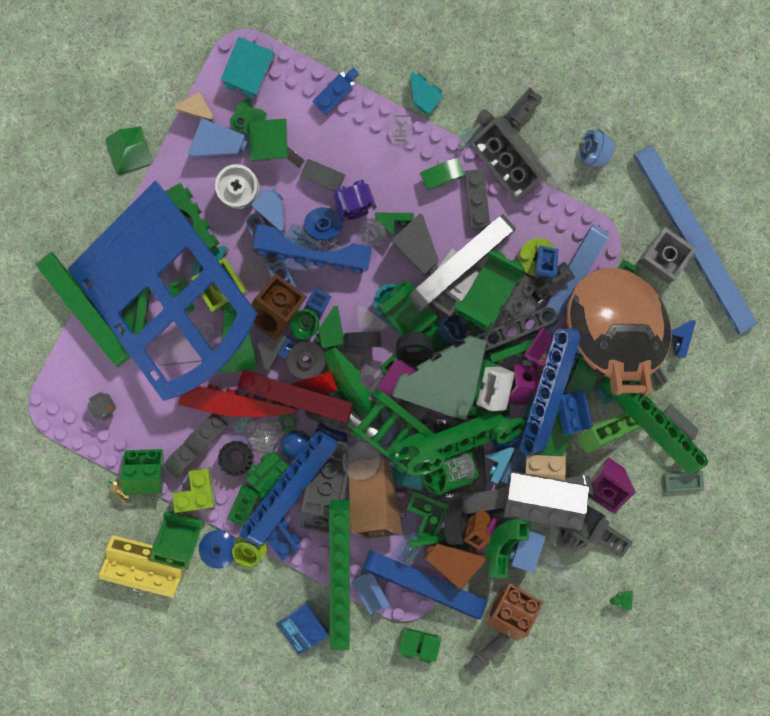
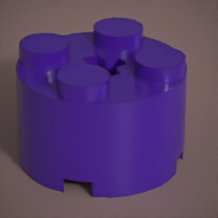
M364 180L354 182L353 186L347 188L342 186L334 190L335 195L332 198L341 221H344V217H347L348 220H353L365 216L369 213L368 209L372 208L375 210L377 207L369 184H366Z

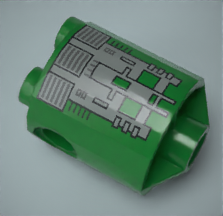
M466 450L446 458L440 469L422 474L423 483L429 492L434 495H442L473 483L474 479L478 478V470L475 467L472 452Z

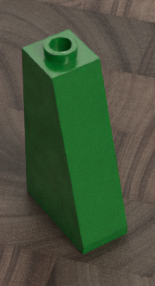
M230 303L225 304L220 343L229 332L237 317V312ZM251 330L233 357L218 371L219 374L257 369V355Z

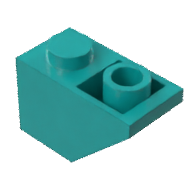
M412 72L410 74L413 104L429 117L443 99L442 90L434 84L432 86L426 82L427 79L422 74Z

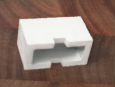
M486 367L482 380L484 386L483 389H480L477 405L490 411L506 410L515 373L503 367Z

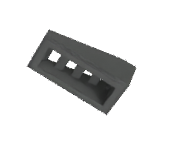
M608 525L599 543L623 558L633 542ZM594 528L590 531L589 536L594 532ZM609 531H610L611 534L609 535V537L607 538V540L604 541L605 537L607 536V534H608ZM617 536L618 538L616 539V541L614 542V544L611 546V545H610L611 542H612V541L614 540V538ZM622 540L625 541L618 551L616 548Z

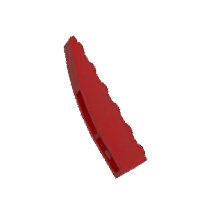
M208 384V387L200 385L181 395L178 403L181 406L234 417L280 416L294 414L298 410L294 406L284 403L283 405L276 404L274 400L265 397L264 400L256 399L257 395L245 393V396L239 395L237 390L229 388L226 391L219 390L220 386Z

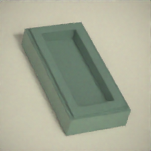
M697 471L693 474H688L687 472L664 473L665 492L703 491V471Z

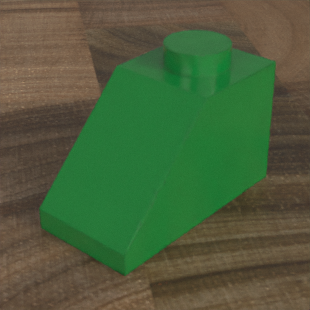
M338 306L332 308L318 329L319 333L316 334L317 343L322 345V348L345 344Z

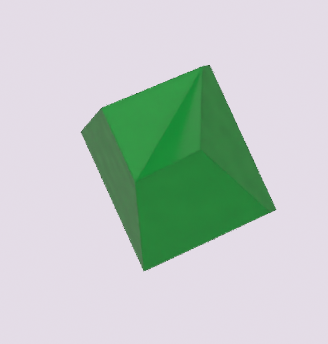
M141 126L119 129L105 139L117 175L153 163V158Z

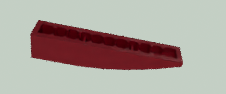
M242 370L237 389L344 422H349L354 405L341 399Z

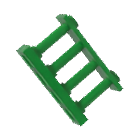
M376 388L372 393L377 398L376 404L357 428L351 423L347 426L352 429L351 434L360 440L363 437L395 462L394 467L403 474L405 471H408L406 466L412 459L398 461L392 456L393 448L415 429L425 437L435 433L384 392ZM387 406L391 409V415L374 437L370 439L363 432L382 408L385 409ZM402 418L406 421L404 423L405 427L387 450H384L378 443L395 421Z

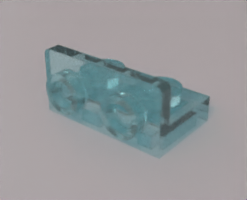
M407 532L404 537L408 542L421 538L414 532L411 534ZM408 543L401 554L403 556L402 562L409 566L422 546L411 548Z

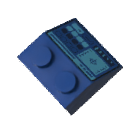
M307 601L276 623L298 654L312 648L329 634V630Z

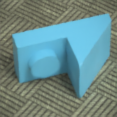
M507 447L484 454V456L497 462L496 465L493 464L488 473L491 481L498 484L514 448Z

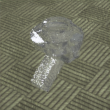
M337 235L333 239L323 240L322 246L327 250L332 248L334 251L341 249L339 245L341 242L340 237Z

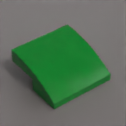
M287 119L249 122L250 161L288 159Z

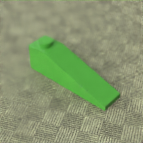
M625 412L591 427L577 438L586 454H589L641 428V426Z

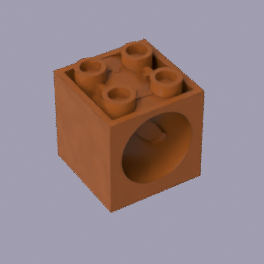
M509 583L498 591L484 623L519 641L528 637L543 601Z

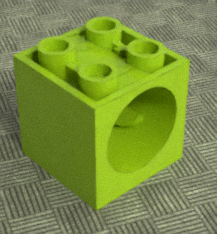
M225 257L218 261L243 295L249 294L231 262ZM197 274L196 276L192 277V278H191L192 281H193L199 274ZM215 283L201 294L210 310L214 313L222 311L225 308V304L230 303Z

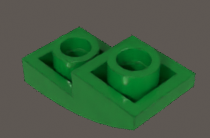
M455 158L420 172V176L426 189L431 190L444 186L447 182L463 178L465 173L459 159Z

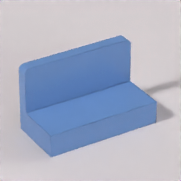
M366 572L352 580L369 614L381 608L384 610L390 607V602L375 575Z

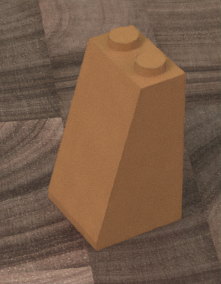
M374 457L371 461L359 459L355 463L348 464L351 533L365 539L402 535L392 463L384 457Z

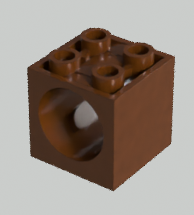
M275 273L251 304L258 313L253 324L276 340L291 322L292 317L300 309L307 296Z

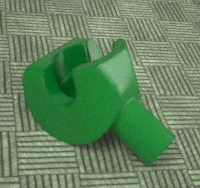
M619 591L615 597L610 598L611 605H617L625 610H632L633 591Z

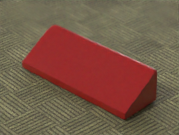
M332 371L292 383L293 385L321 394L337 390Z

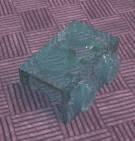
M292 224L289 231L284 237L302 248L322 252L323 246L319 240L308 236L306 231L299 225L295 226ZM306 261V263L300 264L304 266L306 269H309V267L312 265V262Z

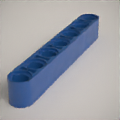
M574 328L560 329L554 334L521 440V451L525 455L543 453L546 449L580 342V333Z
M321 431L316 432L244 524L240 532L242 539L257 546L266 540L334 452L337 446L335 439Z
M374 551L368 552L362 570L475 619H482L488 602L479 596Z

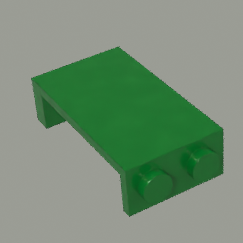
M489 250L488 260L462 302L458 301L454 307L455 314L489 332L502 312V305L512 295L511 292L517 284V280L523 277V265L516 260L511 261L499 251Z

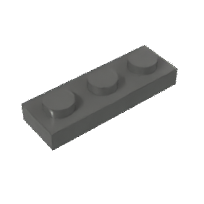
M484 169L465 171L471 229L488 227L490 225Z

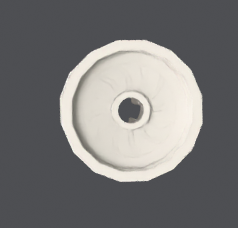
M233 164L226 166L219 172L215 181V190L217 196L226 206L232 209L243 210L251 207L259 197L260 184L258 178L249 168L244 165ZM236 185H241V189L238 188V190L236 191Z

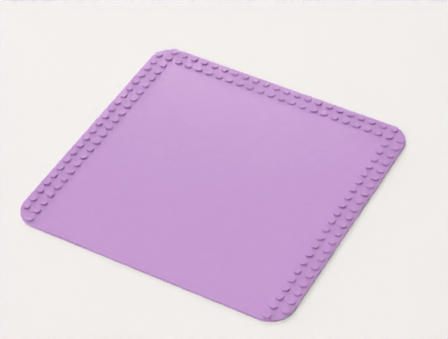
M240 29L230 32L215 44L187 98L200 92L215 118V124L231 130L233 129L230 126V119L236 113L237 105L245 99H251L253 108L262 109L267 113L265 120L287 119L288 159L250 161V140L243 132L238 133L246 136L248 146L245 152H241L240 156L191 158L188 155V151L201 119L178 113L130 203L131 205L155 180L160 183L165 191L180 182L184 188L188 187L193 195V198H191L193 204L197 202L202 211L199 214L201 219L206 218L211 227L208 229L210 235L214 234L220 243L217 247L225 246L229 248L225 258L231 262L249 291V294L245 297L250 304H252L254 298L272 276L262 256L256 255L255 251H251L253 237L246 221L251 214H258L264 219L268 227H275L252 206L238 210L226 206L221 201L215 190V181L219 172L226 166L233 164L246 166L258 178L260 195L266 188L270 191L274 188L284 198L282 202L285 205L286 233L283 236L292 243L308 250L320 252L335 251L345 248L352 243L371 246L369 269L362 274L351 273L349 269H344L343 271L334 270L332 266L328 265L317 267L312 262L307 261L304 264L297 263L291 258L284 260L298 290L307 296L299 310L304 309L314 287L332 296L319 321V328L332 308L338 306L343 333L381 332V347L345 348L343 344L322 348V345L317 343L316 334L308 341L320 346L324 353L336 347L362 373L359 381L371 393L376 390L385 376L379 367L392 355L396 356V342L402 336L397 329L394 331L375 312L373 302L376 292L386 284H400L405 279L411 282L416 289L430 277L428 274L423 277L392 244L393 237L375 219V212L414 213V218L421 213L425 219L439 260L436 264L438 267L452 248L459 252L487 228L471 229L465 176L447 182L444 186L427 190L420 172L455 158L459 159L464 173L468 170L484 169L490 224L504 214L516 227V230L492 251L503 253L511 261H517L518 252L526 242L535 238H544L550 241L556 249H559L558 265L564 261L569 265L592 224L610 233L588 274L598 268H615L621 253V240L618 230L613 222L604 214L544 182L516 202L471 147L469 142L466 143L465 149L460 150L458 144L463 142V139L354 82L353 90L325 116L312 101L339 73L272 37L252 29ZM238 36L270 49L276 55L260 87L258 98L254 96L252 99L241 94L242 91L237 89L235 91L229 90L224 87L221 81L222 74ZM237 119V124L243 125V121ZM307 159L345 174L346 176L341 187L345 186L347 188L353 186V183L356 181L364 180L366 184H369L377 206L376 209H368L369 213L357 219L348 220L347 217H344L342 230L333 239L317 240L309 236L304 227V220L310 211L321 207L331 208L335 211L337 209L332 198L335 195V191L300 177ZM236 185L235 190L241 189L242 186ZM184 216L193 227L192 219L187 216ZM253 219L251 227L256 228L257 224L261 225L260 219ZM394 222V237L406 226H398V222ZM186 248L160 274L161 280L168 289L169 284L183 277L187 278L189 284L192 282L191 278L195 275L191 274L190 270L196 258L189 248ZM269 254L268 262L275 263L277 261L275 255ZM535 254V257L533 258L534 262H536V258H537V255H536V254ZM488 255L477 263L476 266L482 269L488 260ZM280 270L277 272V275H279L281 278H286V272L284 270ZM526 276L532 283L538 279ZM89 281L87 286L89 289H91L93 285ZM152 291L147 325L163 310V306ZM551 294L540 303H537L531 295L518 318L544 308ZM200 295L193 302L196 310L190 313L186 312V314L215 351L221 341L224 309L218 313L212 312L202 295ZM430 304L428 306L434 313H439L441 320L448 317ZM125 309L121 312V317H122L123 319H124ZM567 310L553 332V337L557 330L568 329ZM455 311L453 312L452 316L458 317L463 324L471 323L465 320L464 318L456 315ZM73 312L29 395L30 416L35 426L44 435L120 476L124 450L163 449L165 463L190 434L212 414L178 405L180 396L163 401L132 357L117 368ZM501 312L491 330L516 319L510 313L505 314ZM528 321L525 327L532 329L535 321ZM172 322L146 348L147 353L167 381L184 375L202 363V359L175 322ZM290 323L279 336H289L292 331ZM120 324L117 328L123 335L122 325ZM476 326L478 331L477 335L487 332L486 330ZM251 327L257 355V369L245 371L261 374L289 384L305 380L294 376L288 369L287 360L279 355L271 370H265L257 343L272 338L258 327ZM510 328L507 335L509 337L515 336L517 329ZM467 330V333L465 335L468 336L472 332L470 330ZM493 335L489 340L490 344L499 336ZM415 347L406 349L408 351H419ZM512 355L507 357L505 362L497 365H499L498 367L510 370L514 365H523V360L528 359L524 355L519 357H513ZM303 356L302 360L307 361L309 357ZM326 361L319 375L330 372ZM410 366L414 370L418 371L417 366ZM154 370L150 372V374L156 381L159 378V376L156 374ZM242 371L224 374L217 372L208 381L201 384V386L208 387V384L220 386L219 390L226 391L227 388L238 391L239 395L245 396V393H249L237 389ZM335 391L325 394L340 399ZM99 392H103V394L108 393L116 405V410L112 413L114 416L104 422L102 419L95 420L87 407L88 402H90L89 398ZM371 394L368 399L376 401L377 398ZM257 395L256 399L264 400V397ZM275 401L276 404L283 405V403ZM476 403V407L479 410L483 408ZM509 405L511 408L508 419L524 418L526 408ZM297 408V413L292 414L297 421L294 430L304 431L310 436V439L316 432L321 431L337 441L349 444L347 456L352 457L351 463H355L359 459L371 461L374 457H384L387 461L390 460L377 448L364 442L362 438L359 440L352 435V429L347 426L349 422L340 421ZM432 410L420 422L436 434L473 420L476 415L460 419ZM218 414L228 426L178 478L173 476L164 467L162 494L156 495L173 503L172 493L191 489L188 471L211 467L216 505L211 508L188 512L237 538L243 526L228 520L229 514L241 486L245 484L253 489L255 488L246 480L249 476L247 472L240 476H232L221 470V466L218 464L219 451L225 444L237 440L248 444L249 448L252 449V454H254L252 466L255 464L258 467L263 462L260 458L267 451L272 453L274 450L291 465L294 460H290L283 455L281 449L282 439L289 432H283L278 428L277 421L280 416L234 417ZM241 418L243 419V423H244L245 421H246L245 424L251 423L250 425H246V427H244V428H245V431H246L245 433H244V430H243V428H242V426H241V424H242ZM285 419L284 425L290 426L291 421L289 419ZM397 423L396 432L392 440L386 445L381 446L384 450H387L402 430ZM417 430L411 431L407 437L416 434ZM489 441L469 449L472 452V458L478 470V478L474 479L473 483L442 495L432 494L423 484L422 490L419 492L447 502L450 507H461L460 496L497 490L501 481L499 480L497 484L489 479L490 475H488L493 464L496 465L497 462L484 456V454L496 451L493 442ZM232 451L229 454V462L234 466H238L243 462V455L239 451ZM348 476V481H347V486H346V491H345L344 500H350V499H349V476ZM395 482L396 490H406V499L397 498L398 508L405 509V518H400L402 535L365 539L352 534L350 530V598L362 605L364 603L352 580L366 573L362 568L369 551L380 553L446 583L449 580L425 559V546L411 548L409 545L411 540L424 538L417 535V529L423 516L406 509L413 488ZM305 488L283 517L290 526L288 528L292 534L296 533L300 538L301 543L299 544L301 548L282 561L268 541L265 540L266 554L330 587L329 533L300 528ZM259 499L257 500L251 515L260 505ZM444 521L439 531V534L445 533ZM376 576L390 602V607L384 610L381 608L376 612L394 621H412L427 614L436 604L433 600Z

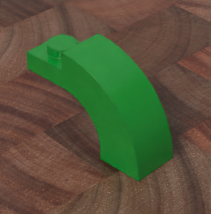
M509 520L494 530L490 541L486 545L484 557H490L489 577L507 579L510 551L516 543L529 541L530 521Z

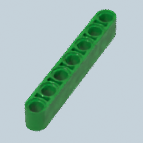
M50 252L36 263L37 268L110 361L118 368L131 358L130 354L55 254Z
M605 376L601 380L603 389L685 472L693 474L707 466V456L647 395H642V393L613 395L610 378ZM622 381V385H636L633 381Z

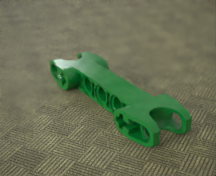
M508 404L502 414L500 413L501 410L490 411L482 408L477 412L478 414L475 416V419L429 437H425L422 433L407 437L393 448V456L399 460L412 459L407 464V472L410 475L417 476L431 473L440 469L446 458L494 439L499 444L511 441L525 430L526 421L522 418L508 419L511 408ZM408 447V449L399 453L402 448Z

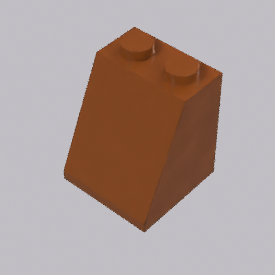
M447 541L429 544L424 547L425 559L460 589L463 588L486 561L483 553L477 554L474 549L461 545H449Z

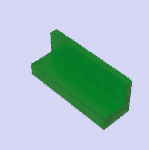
M149 287L142 291L125 308L123 320L133 334L136 335L147 325L151 297ZM122 326V332L125 333L126 330Z

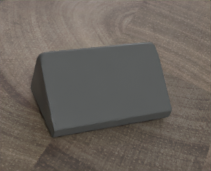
M670 404L663 412L690 440H695L698 428Z

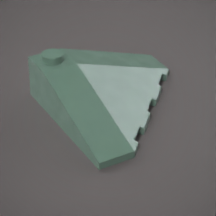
M473 336L463 339L465 343L457 348L451 346L440 353L442 357L432 362L429 359L418 365V371L409 376L407 373L401 375L392 395L452 417L466 419L474 401L487 341Z

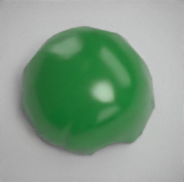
M309 309L298 310L290 323L293 335L301 340L313 337L320 325L317 315Z

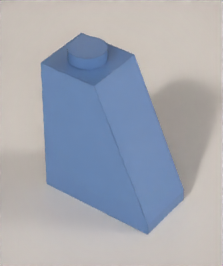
M201 118L188 155L194 159L240 156L241 152L246 151L248 141H246V136Z

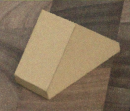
M200 92L175 105V110L178 113L199 119L203 118L215 123V118Z

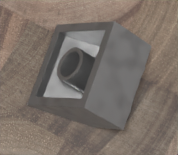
M664 227L648 245L637 262L665 282L671 283L677 279L696 249Z

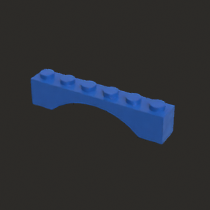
M257 224L251 251H255L256 255L259 256L271 254L280 260L291 258L297 263L304 264L307 261L312 262L317 267L328 265L332 266L334 270L343 271L344 269H349L351 273L362 274L369 269L372 247L352 243L345 248L335 251H312L292 243L277 228Z

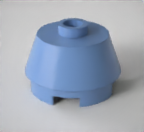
M600 129L595 131L588 130L582 138L585 142L582 150H578V159L587 167L605 166L612 158L615 147L614 141Z

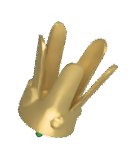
M116 479L114 483L109 481L112 484L109 491L116 494L124 505L126 504L122 498L130 502L128 499L130 495L123 494L120 479Z

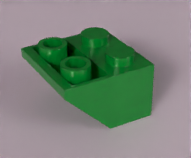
M163 449L124 450L120 476L124 495L162 494L164 484Z

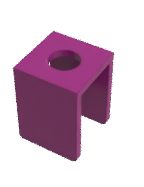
M541 328L524 354L533 365L542 370L544 369L547 356L543 362L540 359L551 344L553 336L545 328Z
M395 360L377 389L384 392L397 403L402 402L403 399L392 395L396 383L401 375L407 373L409 376L415 373L416 370L401 360Z
M514 365L510 371L515 373L512 385H516V387L510 393L508 404L528 405L535 397L540 382L538 367Z

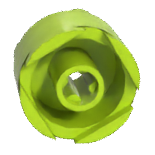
M544 238L529 240L518 252L517 261L523 265L524 275L528 277L540 278L533 275L536 263L533 258L538 253L539 245L555 248L550 241Z

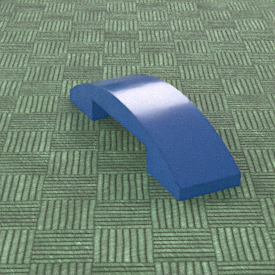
M314 287L304 309L314 311L320 321L332 296ZM291 331L278 355L287 360L288 353L293 346L300 342L309 341V339L301 340L293 335V331Z

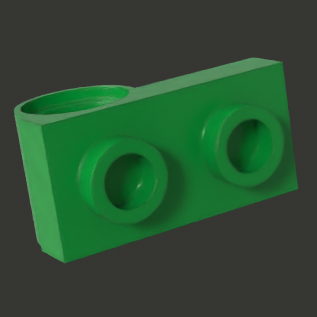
M243 484L228 520L244 526L258 500L259 492Z

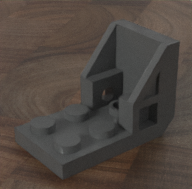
M347 456L346 462L328 458L307 485L301 510L300 528L329 533L330 500H344L349 476L348 464H351L352 457Z

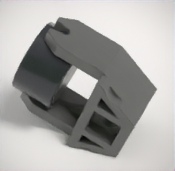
M587 505L584 523L595 529L592 535L585 537L573 529L559 527L560 532L557 544L573 554L582 556L599 544L609 525V521L605 519L606 515Z

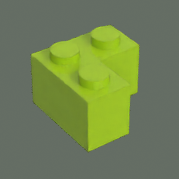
M211 467L188 471L191 489L172 493L175 513L214 507L216 499Z

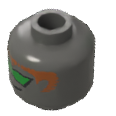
M99 392L89 398L90 402H88L87 407L95 420L102 419L104 422L114 416L112 413L116 410V405L108 393L103 394V392Z

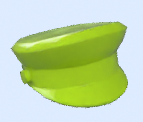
M240 535L235 540L232 549L233 557L237 563L246 567L257 565L267 553L265 542L257 546L242 539Z

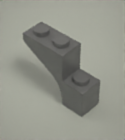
M212 413L170 455L163 466L173 476L178 478L228 424L218 414Z

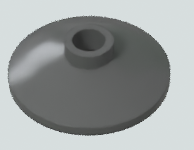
M306 341L296 344L291 348L287 356L288 369L294 376L300 379H308L319 375L325 366L323 350L313 342ZM308 356L309 358L307 361H303L302 357Z

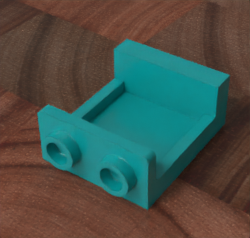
M238 36L221 77L224 87L235 91V89L240 90L242 95L251 99L253 96L258 98L259 90L268 68L276 57L275 52Z

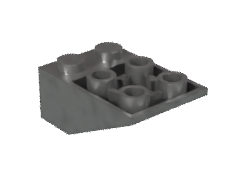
M452 248L436 271L458 252ZM475 265L432 302L431 305L451 317L457 302L463 300L482 269Z

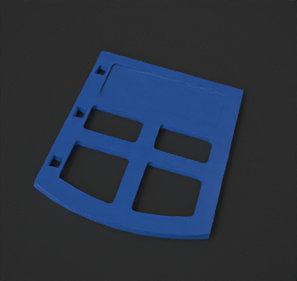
M156 180L68 268L163 401L181 396L197 388L220 371L242 345L258 314ZM186 248H189L203 266V271L177 297H174L161 280L160 274ZM88 279L93 285L91 289L85 283ZM213 283L218 286L237 312V317L232 327L215 351L186 314V309ZM149 287L163 306V310L135 336L121 317V312L142 291ZM172 322H175L202 359V363L184 375L167 381L147 353L146 348ZM120 324L126 330L123 335L117 328ZM153 370L159 376L156 381L150 374Z

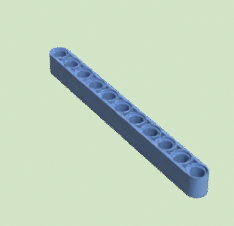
M649 145L633 155L634 160L638 161L637 165L644 177L648 178L647 182L654 194L658 195L657 199L664 211L667 210L668 213L666 214L674 228L677 227L676 231L680 238L696 249L692 258L693 260L696 259L697 267L703 277L706 276L707 284L712 292L716 293L715 297L722 309L726 310L725 314L732 326H735V331L740 335L755 326L757 323L753 314L655 148Z

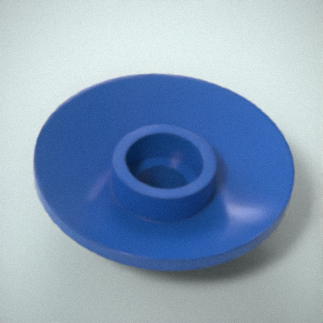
M321 207L307 214L304 220V227L312 238L330 240L341 232L343 221L340 220L337 211Z
M214 530L207 533L199 544V554L203 562L213 568L228 566L234 560L232 554L234 538L222 530ZM214 547H219L220 553H215Z

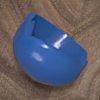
M293 430L286 434L281 443L283 455L290 460H294L310 440V436L301 430Z

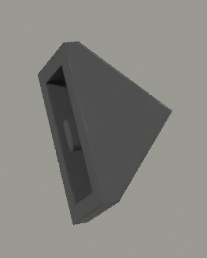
M282 335L276 340L272 338L257 343L265 370H271L279 351L288 338L287 336Z

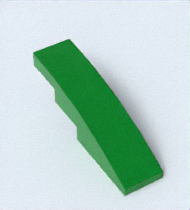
M336 347L326 351L323 356L330 371H332L335 381L349 402L354 404L353 407L365 418L374 404L368 399L372 393L359 381L362 373ZM381 411L377 414V416L374 419L379 417Z

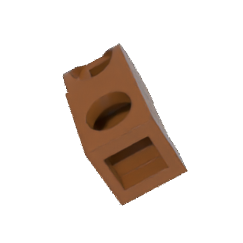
M478 510L475 516L468 519L464 541L478 550H481L490 541L491 535L486 533L487 525L491 521L487 512Z

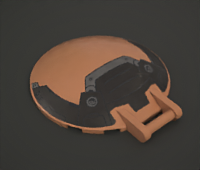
M604 268L593 271L581 279L573 289L574 291L567 305L568 329L574 328L580 333L578 348L584 356L583 359L593 369L597 368L605 373L606 377L610 378L613 395H621L622 393L650 395L652 393L650 374L654 373L663 364L671 346L672 330L667 309L651 285L634 273L618 268ZM622 381H639L640 385H622Z

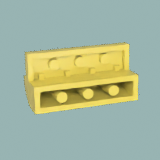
M112 535L106 548V558L99 573V579L174 598L180 585L184 568L151 560L153 545Z

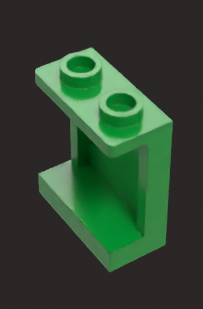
M406 279L376 304L401 335L410 332L420 333L425 328L431 327L438 318L429 307L420 311L408 298L410 293L415 290V287Z
M165 511L156 543L151 549V560L188 570L202 529V521L193 516L186 517L174 511Z

